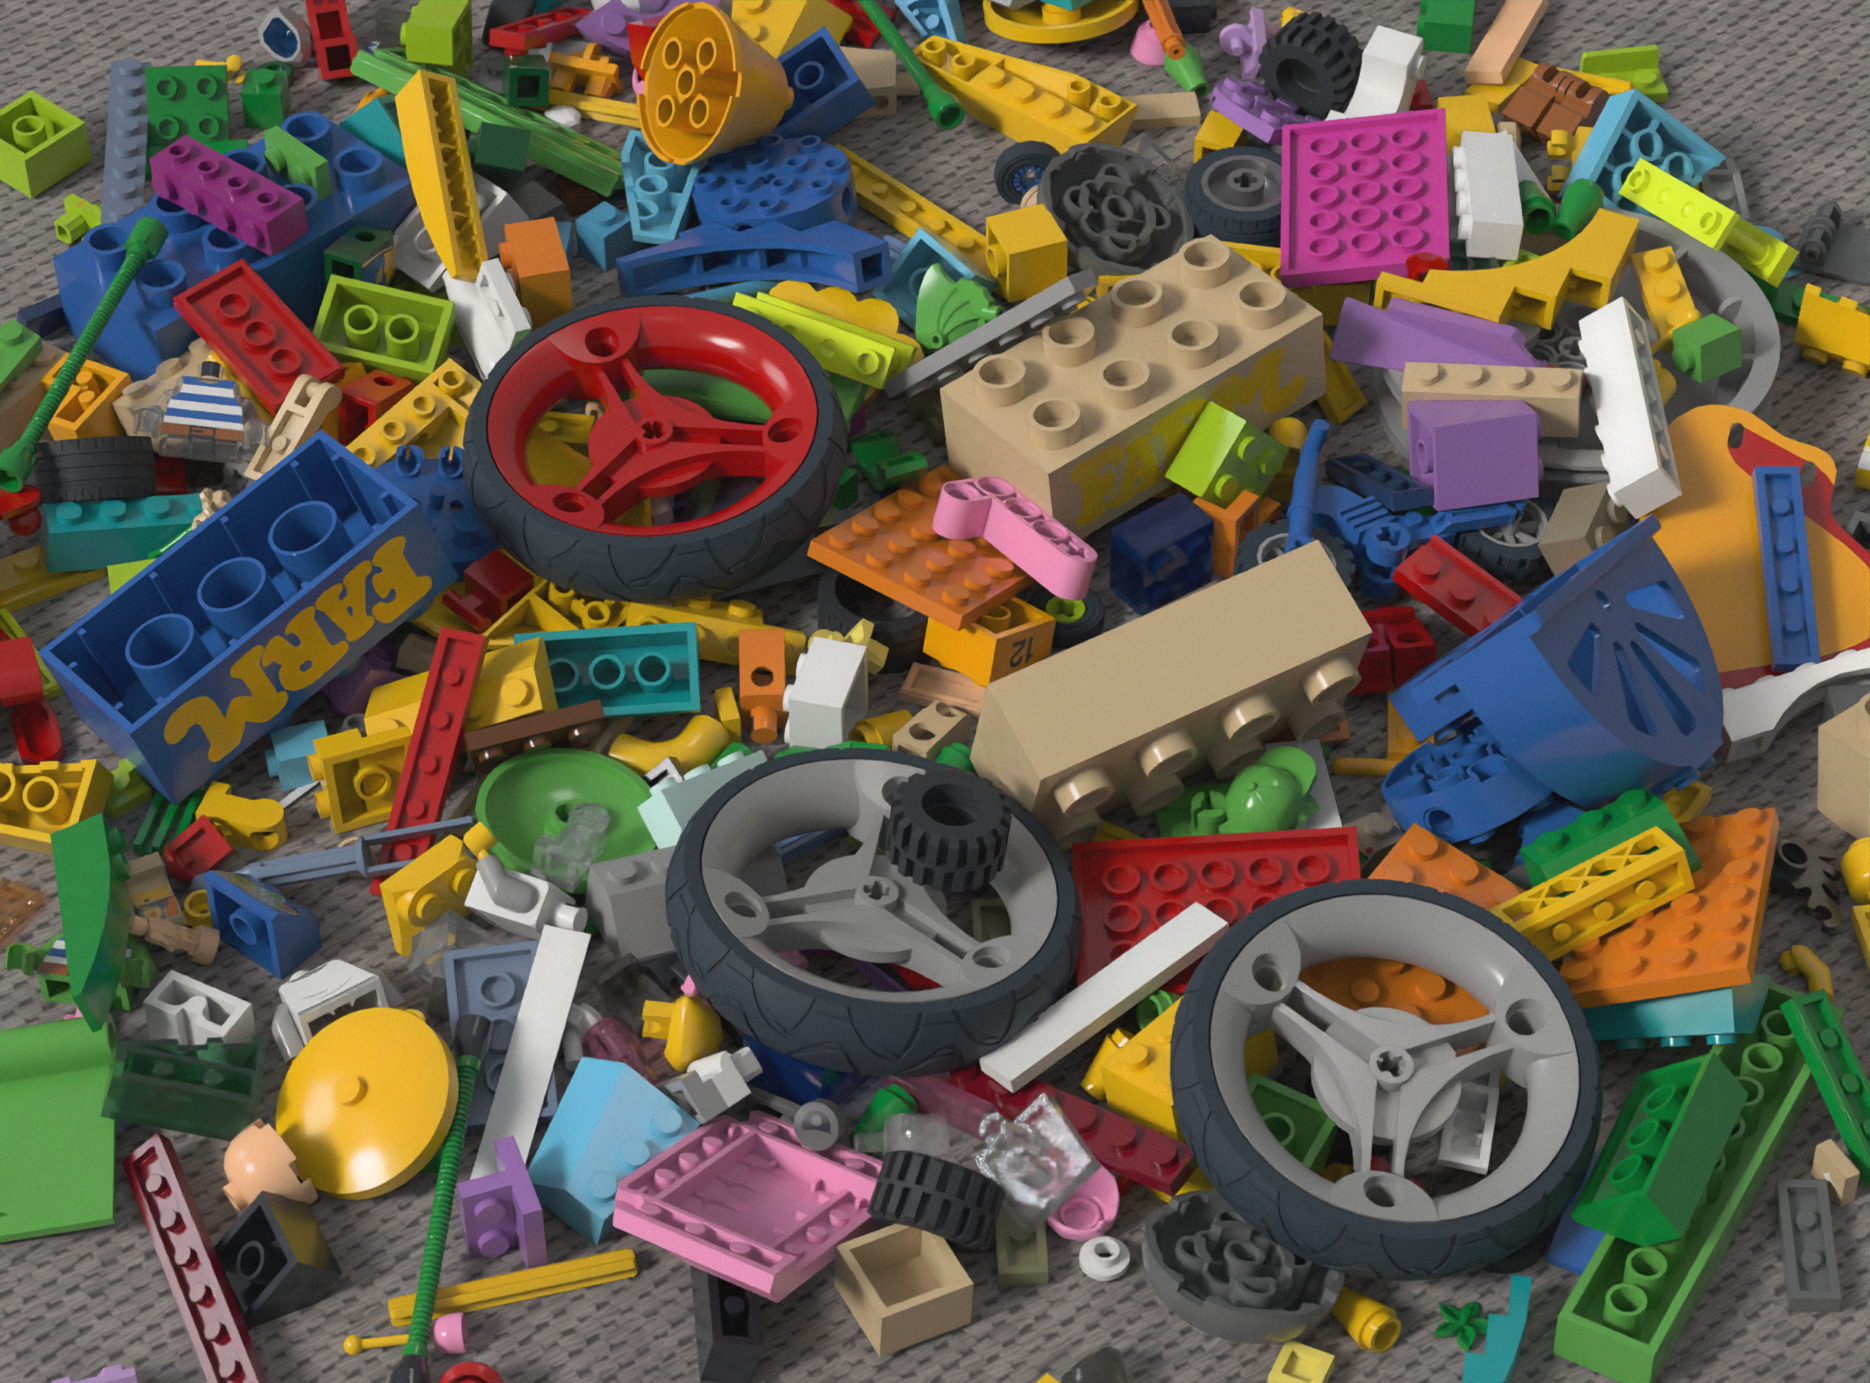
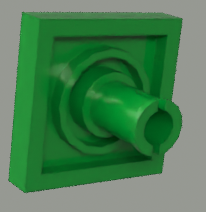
M227 65L145 67L150 147L171 145L185 135L200 143L231 140Z

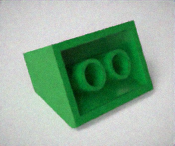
M1645 787L1639 790L1627 791L1621 794L1616 801L1598 810L1585 812L1578 816L1575 822L1557 831L1543 833L1533 843L1520 849L1532 888L1655 826L1659 827L1684 849L1691 874L1703 867L1699 857L1666 803ZM1654 846L1638 855H1649L1660 848ZM1606 870L1596 876H1607L1617 870ZM1565 891L1555 897H1565L1575 891Z

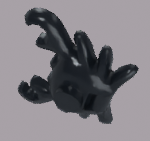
M1778 830L1769 886L1772 887L1770 892H1782L1790 896L1807 897L1808 901L1804 906L1803 913L1805 915H1809L1812 912L1821 914L1825 919L1821 925V932H1833L1841 924L1842 918L1838 907L1832 901L1839 900L1841 897V892L1834 882L1839 881L1842 875L1826 862L1836 859L1839 856L1838 852L1811 845L1804 847L1795 840L1780 837L1782 831Z

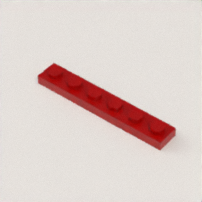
M441 627L386 831L441 821L489 644V639L485 635ZM437 834L382 844L377 865L418 858L434 846ZM394 874L374 877L369 893L374 897L383 898L380 884Z

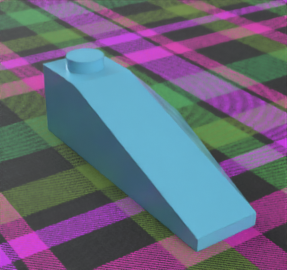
M630 130L621 152V164L633 241L661 245L677 240L680 237L679 232L684 231L694 215L691 192L694 187L693 180L699 175L701 169L708 164V158L690 165L665 162L650 149L642 131Z

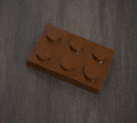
M600 699L465 733L458 755L463 773L475 770L477 775L489 774L501 763L525 752L531 753L545 748L585 749L592 744L591 740L596 739L605 718Z

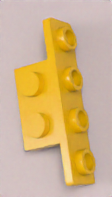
M709 595L673 601L672 607L631 601L625 625L626 627L696 622L700 642V659L739 666V630L784 629L787 675H796L797 662L800 654L804 653L806 644L805 632L763 624V610L757 609L753 603L738 599L725 603L714 601ZM765 668L759 669V670H764V671H769V672H771L770 670L765 669Z

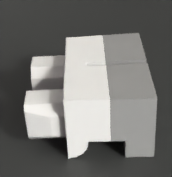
M749 1047L742 1048L732 1055L725 1050L693 1061L688 1066L686 1074L662 1081L654 1087L700 1124H704L749 1095L751 1091L746 1083L762 1073L763 1070Z

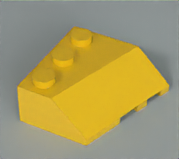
M733 0L731 19L776 59L824 26L838 46H840L845 32L848 33L853 24L851 16L826 0Z

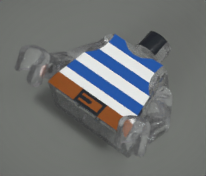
M205 361L200 363L197 377H178L174 389L165 390L149 408H140L136 411L133 433L137 434L139 431H147L152 433L153 439H158L160 432L159 455L242 464L243 448L249 449L250 444L257 443L263 444L265 448L270 447V425L262 421L249 399L241 397L239 383L223 380L224 368L217 362Z

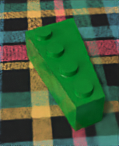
M1421 0L1416 36L1424 38L1423 50L1470 54L1476 0Z

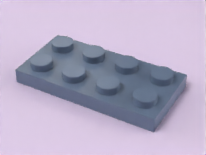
M539 940L443 951L452 1045L456 1021L463 1015L475 1014L484 1016L491 1020L495 1026L492 1048L481 1064L478 1077L475 1078L466 1134L482 1133L485 1130ZM453 1048L454 1061H455V1064H456V1061H457V1060H456V1056H455V1052H454V1048ZM554 1066L537 1125L550 1124L558 1108Z

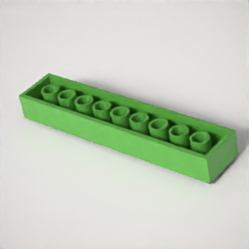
M1770 981L1755 1032L1736 1034L1737 1044L1713 1045L1709 1053L1714 1052L1749 1095L1741 1110L1740 1120L1733 1128L1723 1149L1724 1154L1716 1164L1707 1183V1191L1700 1199L1693 1213L1688 1231L1676 1241H1665L1646 1247L1605 1233L1558 1315L1553 1348L1554 1355L1621 1383L1655 1382L1817 1087L1780 1008V1005L1786 1001L1805 994ZM1832 1005L1843 1025L1845 1010Z

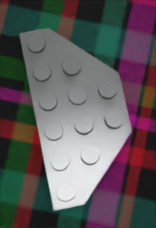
M1089 268L1062 279L886 380L884 389L888 397L892 398L906 393L908 399L913 398L931 388L929 381L937 378L940 382L960 371L962 373L974 368L980 360L988 355H996L1035 335L1050 320L1074 312L1078 309L1077 305L1087 300L1086 297L1099 284L1092 269Z

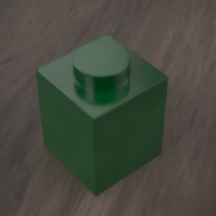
M503 54L502 94L508 106H548L550 67L543 54Z

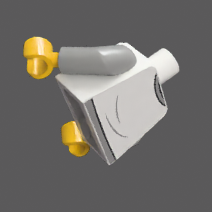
M478 822L466 832L464 843L479 860L476 863V875L464 904L466 907L498 929L536 940L541 939L544 925L578 932L584 930L588 918L586 908L575 905V900L550 882L503 868L498 855H489L487 852L498 843V840L482 822Z
M338 959L331 960L311 971H298L293 974L289 982L280 986L279 994L282 1003L275 1009L271 1029L286 1065H292L301 1050L315 1035L332 1022L350 1013L363 1009L386 1007L406 1011L425 1023L426 1019L423 1013L418 1010H406L404 1007L407 1003L406 1000L381 970L376 968H358Z

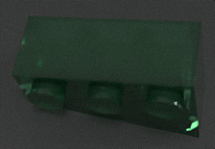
M267 1035L252 1036L250 1043L224 1044L222 1037H207L206 1044L179 1045L178 1039L117 1041L105 1081L100 1117L231 1142L255 1120L260 1105Z

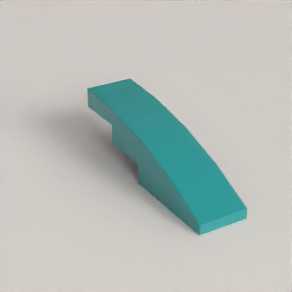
M1512 1275L1508 1315H1488L1485 1353L1465 1352L1462 1383L1513 1382L1523 1349L1532 1277Z

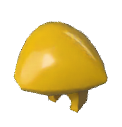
M686 993L675 1000V1003L645 1000L642 1020H645L643 1037L668 1040L664 1055L676 1072L681 1074L687 1073L688 1066L693 1061L718 1052L724 1041L721 1020L715 1009L702 996L695 993Z

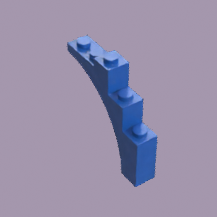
M837 220L803 231H798L776 221L741 232L714 221L679 232L680 239L615 259L621 298L656 295L695 286L751 280L815 282L837 286L855 293L894 282L888 241Z

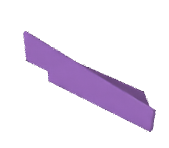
M1346 297L1330 352V359L1332 361L1404 371L1405 362L1547 368L1549 365L1546 360L1535 359L1524 347L1526 338L1517 327L1392 297L1387 311Z

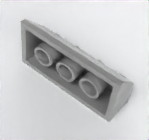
M676 845L590 864L584 907L622 969L638 966L641 962L676 952L670 937L672 931L667 923L665 881L669 862ZM774 845L769 846L755 856L745 867L739 878L760 897L789 892L782 858Z

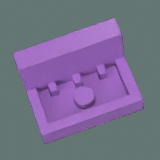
M513 1135L495 1140L498 1172L457 1184L463 1239L469 1258L481 1255L496 1257L503 1254L509 1247L518 1245L527 1269L548 1265L542 1208L515 1137Z

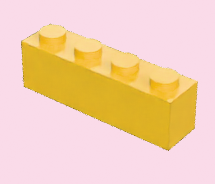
M1807 283L1794 339L1798 350L1803 351L1802 357L1821 365H1826L1828 359L1843 364L1842 371L1865 378L1867 372L1870 373V315H1867L1868 311L1858 306L1857 301L1843 296L1836 303L1820 297L1822 288Z

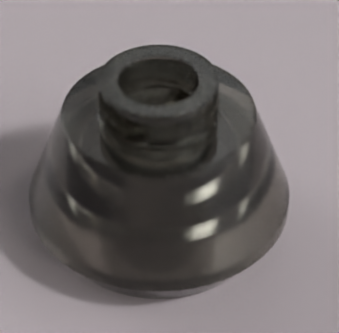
M1108 1345L1086 1356L1061 1376V1383H1127L1128 1381L1121 1352L1119 1349Z

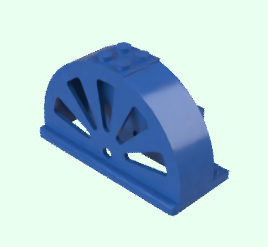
M1654 514L1649 515L1537 587L1490 626L1421 669L1392 692L1388 698L1417 741L1420 742L1433 733L1440 740L1457 729L1461 722L1470 716H1473V718L1478 716L1497 741L1529 773L1562 797L1593 810H1598L1616 801L1621 794L1627 791L1639 790L1644 787L1662 800L1664 798L1663 795L1674 787L1679 791L1701 776L1700 772L1715 762L1712 754L1724 743L1721 739L1724 714L1722 688L1715 658L1700 618L1676 572L1653 539V536L1662 527Z

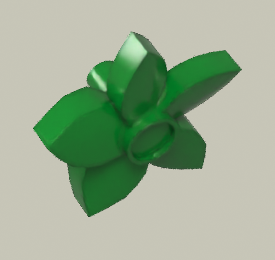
M1478 1302L1466 1303L1461 1312L1453 1306L1440 1303V1314L1446 1321L1439 1324L1435 1330L1434 1337L1457 1335L1456 1339L1459 1346L1469 1353L1474 1345L1475 1336L1485 1337L1488 1320L1479 1316Z

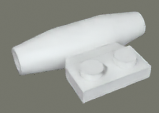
M498 258L482 262L475 284L452 279L447 270L443 274L449 301L455 302L456 326L483 381L485 378L488 379V374L504 354L516 343L522 341L532 330L531 316L525 307H521L515 295L516 290L513 278L508 272H504Z

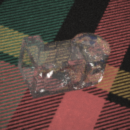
M580 803L572 807L569 812L567 825L556 838L543 833L535 843L530 874L569 892H573L589 872L590 864L597 862L606 847L605 832L610 823V816L606 809L594 803Z

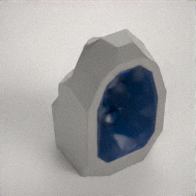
M277 6L267 14L258 28V38L260 44L272 57L296 68L304 67L313 56L310 40L311 31L307 28V23L296 12L289 8Z

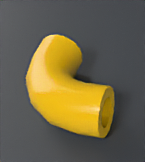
M698 715L691 719L678 737L664 742L645 741L625 733L620 734L613 742L608 757L627 766L641 778L668 756L677 757L685 772L688 773L704 764H708L710 767L728 747L730 737L720 722L710 716Z

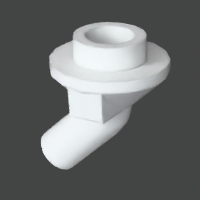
M581 1003L579 1006L571 1004L566 1021V1029L563 1033L562 1044L565 1068L571 1071L576 1070L583 1056L582 1045L588 1040H600L605 1035L604 1029L601 1026L603 1018L593 1007L586 1003Z

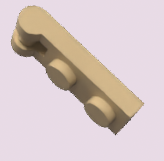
M300 375L293 384L243 475L252 482H255L316 434L328 412L339 406L342 400L341 389L328 382L321 384L318 378L311 375Z

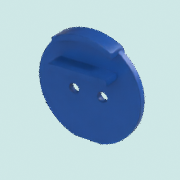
M403 444L396 450V460L382 464L374 470L419 503L459 577L454 582L464 581V570L469 568L474 561L482 559L495 549L501 550L503 547L489 534L472 504L463 475V449L454 446L452 460H448L450 446H445L440 450V459L424 458L423 450L416 445H411L409 458H405L407 444ZM452 507H458L462 510H455Z

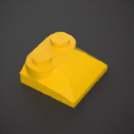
M452 834L380 884L395 950L402 956H409L418 952L472 913V910L464 904L477 872V861L466 854L464 842Z

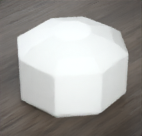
M557 105L545 111V117L580 133L582 126L581 113L574 107Z

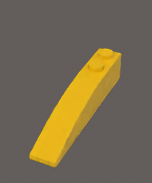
M419 69L395 96L406 165L414 196L428 234L451 278L475 284L482 262L488 261L456 81L455 78Z

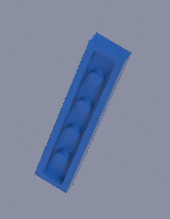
M1755 466L1752 472V484L1772 672H1793L1797 667L1805 663H1821L1799 466Z

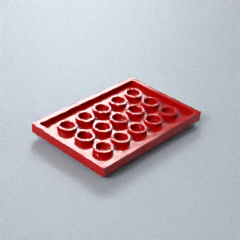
M1357 826L1072 843L1073 877L1079 892L1082 909V925H1080L1082 928V942L1076 966L1077 987L1195 902L1228 922L1229 928H1231L1238 921L1245 920V916L1276 898L1334 881L1339 883V881L1361 879ZM1208 952L1156 990H1163L1183 996L1184 990L1194 971Z

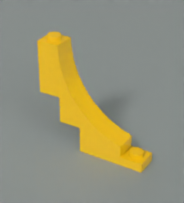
M1599 208L1592 221L1570 242L1539 258L1516 265L1476 271L1430 269L1423 283L1382 271L1376 283L1373 306L1387 311L1392 297L1505 325H1507L1509 319L1551 330L1565 300L1598 310L1611 302L1630 261V254L1634 253L1640 219Z

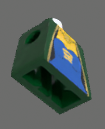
M354 225L324 251L326 289L331 274L392 288L396 281L395 250L399 246L398 236L387 228L377 230L363 225Z

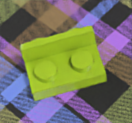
M1657 45L1584 52L1581 55L1580 72L1629 80L1634 83L1637 90L1653 102H1665L1668 100L1669 92L1658 69L1660 50Z

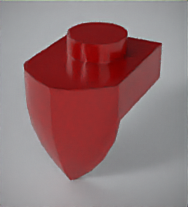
M203 814L169 845L164 847L163 861L168 875L191 884L195 875L216 870L234 855L237 850L213 821Z

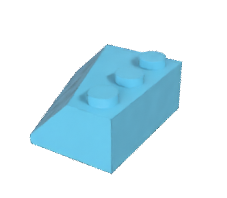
M1635 88L1609 97L1557 197L1562 200L1565 189L1569 184L1574 183L1577 179L1585 178L1595 182L1603 190V207L1630 211L1660 220L1661 218L1619 194L1629 173L1634 169L1640 158L1690 187L1695 188L1703 180L1702 177L1710 169L1718 166L1726 156Z
M582 1056L533 1158L528 1174L538 1200L582 1237L598 1246L616 1228L612 1224L619 1181L700 1127V1123L626 1063Z

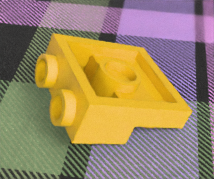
M407 726L363 738L358 728L313 740L315 753L307 755V763L313 781H320L322 791L314 793V800L320 819L329 817L335 834L389 820L412 737Z

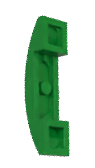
M888 429L850 439L847 442L863 476L878 491L924 478L927 473L928 464L926 458L917 451L906 454L901 453L897 436Z

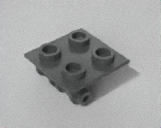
M1828 200L1818 206L1816 216L1809 215L1795 248L1799 254L1790 267L1869 286L1870 229L1840 222L1842 211L1837 202Z

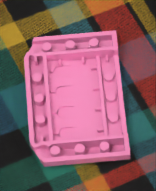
M760 1110L750 1111L748 1121L739 1122L730 1115L715 1116L619 1181L612 1226L658 1245L693 1267L778 1303L835 1259L837 1245L864 1236L881 1224L867 1212L883 1161L839 1143L822 1151L811 1150L798 1140L793 1125Z

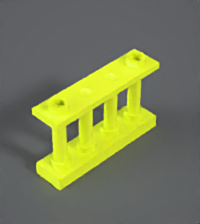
M1641 158L1629 173L1619 191L1620 195L1717 252L1721 250L1742 268L1776 288L1799 254L1794 248L1740 218L1741 215Z
M736 292L732 304L761 315L770 320L774 325L777 324L809 350L823 369L879 389H884L886 380L912 366L918 348L917 346L764 292H758L756 298Z

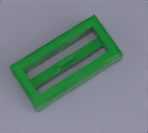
M207 789L191 793L187 796V798L191 799L173 840L196 821L195 812L202 802ZM158 790L156 791L134 840L133 847L135 853L149 855L159 852L160 857H163L165 843L185 799L176 806L170 802L150 846L148 843L168 800Z

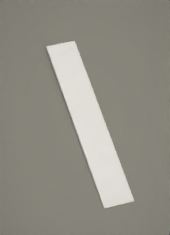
M544 925L470 1180L498 1172L494 1143L498 1139L514 1135L523 1161L526 1164L591 934Z

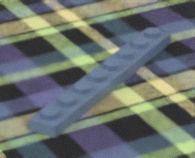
M126 58L121 61L111 60L101 225L116 223L144 207L148 139L145 67H151V62H141L134 58Z

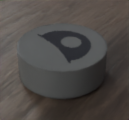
M820 1098L810 1101L801 1106L795 1115V1134L798 1140L811 1150L822 1151L840 1142L845 1134V1116L840 1107L831 1100Z

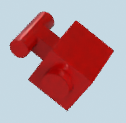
M495 549L482 559L474 561L469 568L464 570L465 598L461 597L454 590H450L445 593L441 602L442 605L482 634L488 630L491 621L493 623L497 622L534 588V578L499 549Z

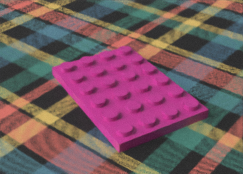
M1445 108L1282 125L1280 277L1284 287L1308 288L1317 285L1349 284L1355 281L1375 280L1379 278L1382 271L1404 277L1408 274V268L1405 263L1406 259L1412 254L1429 252L1436 256L1444 257L1448 263L1447 271H1451L1447 119ZM1423 272L1421 275H1427L1428 272Z

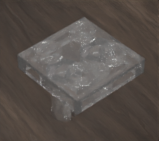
M1044 1092L1013 1122L994 1112L987 1115L980 1124L979 1132L989 1145L973 1161L983 1175L994 1180L1005 1190L1006 1194L1002 1204L1019 1229L1030 1235L1102 1167L1055 1099Z

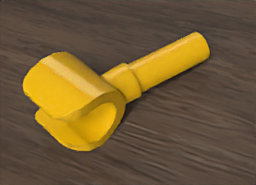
M230 55L226 62L198 59L195 65H227L228 83H231L235 71L240 70L243 61L238 55ZM240 70L235 83L242 84L246 75L244 70Z

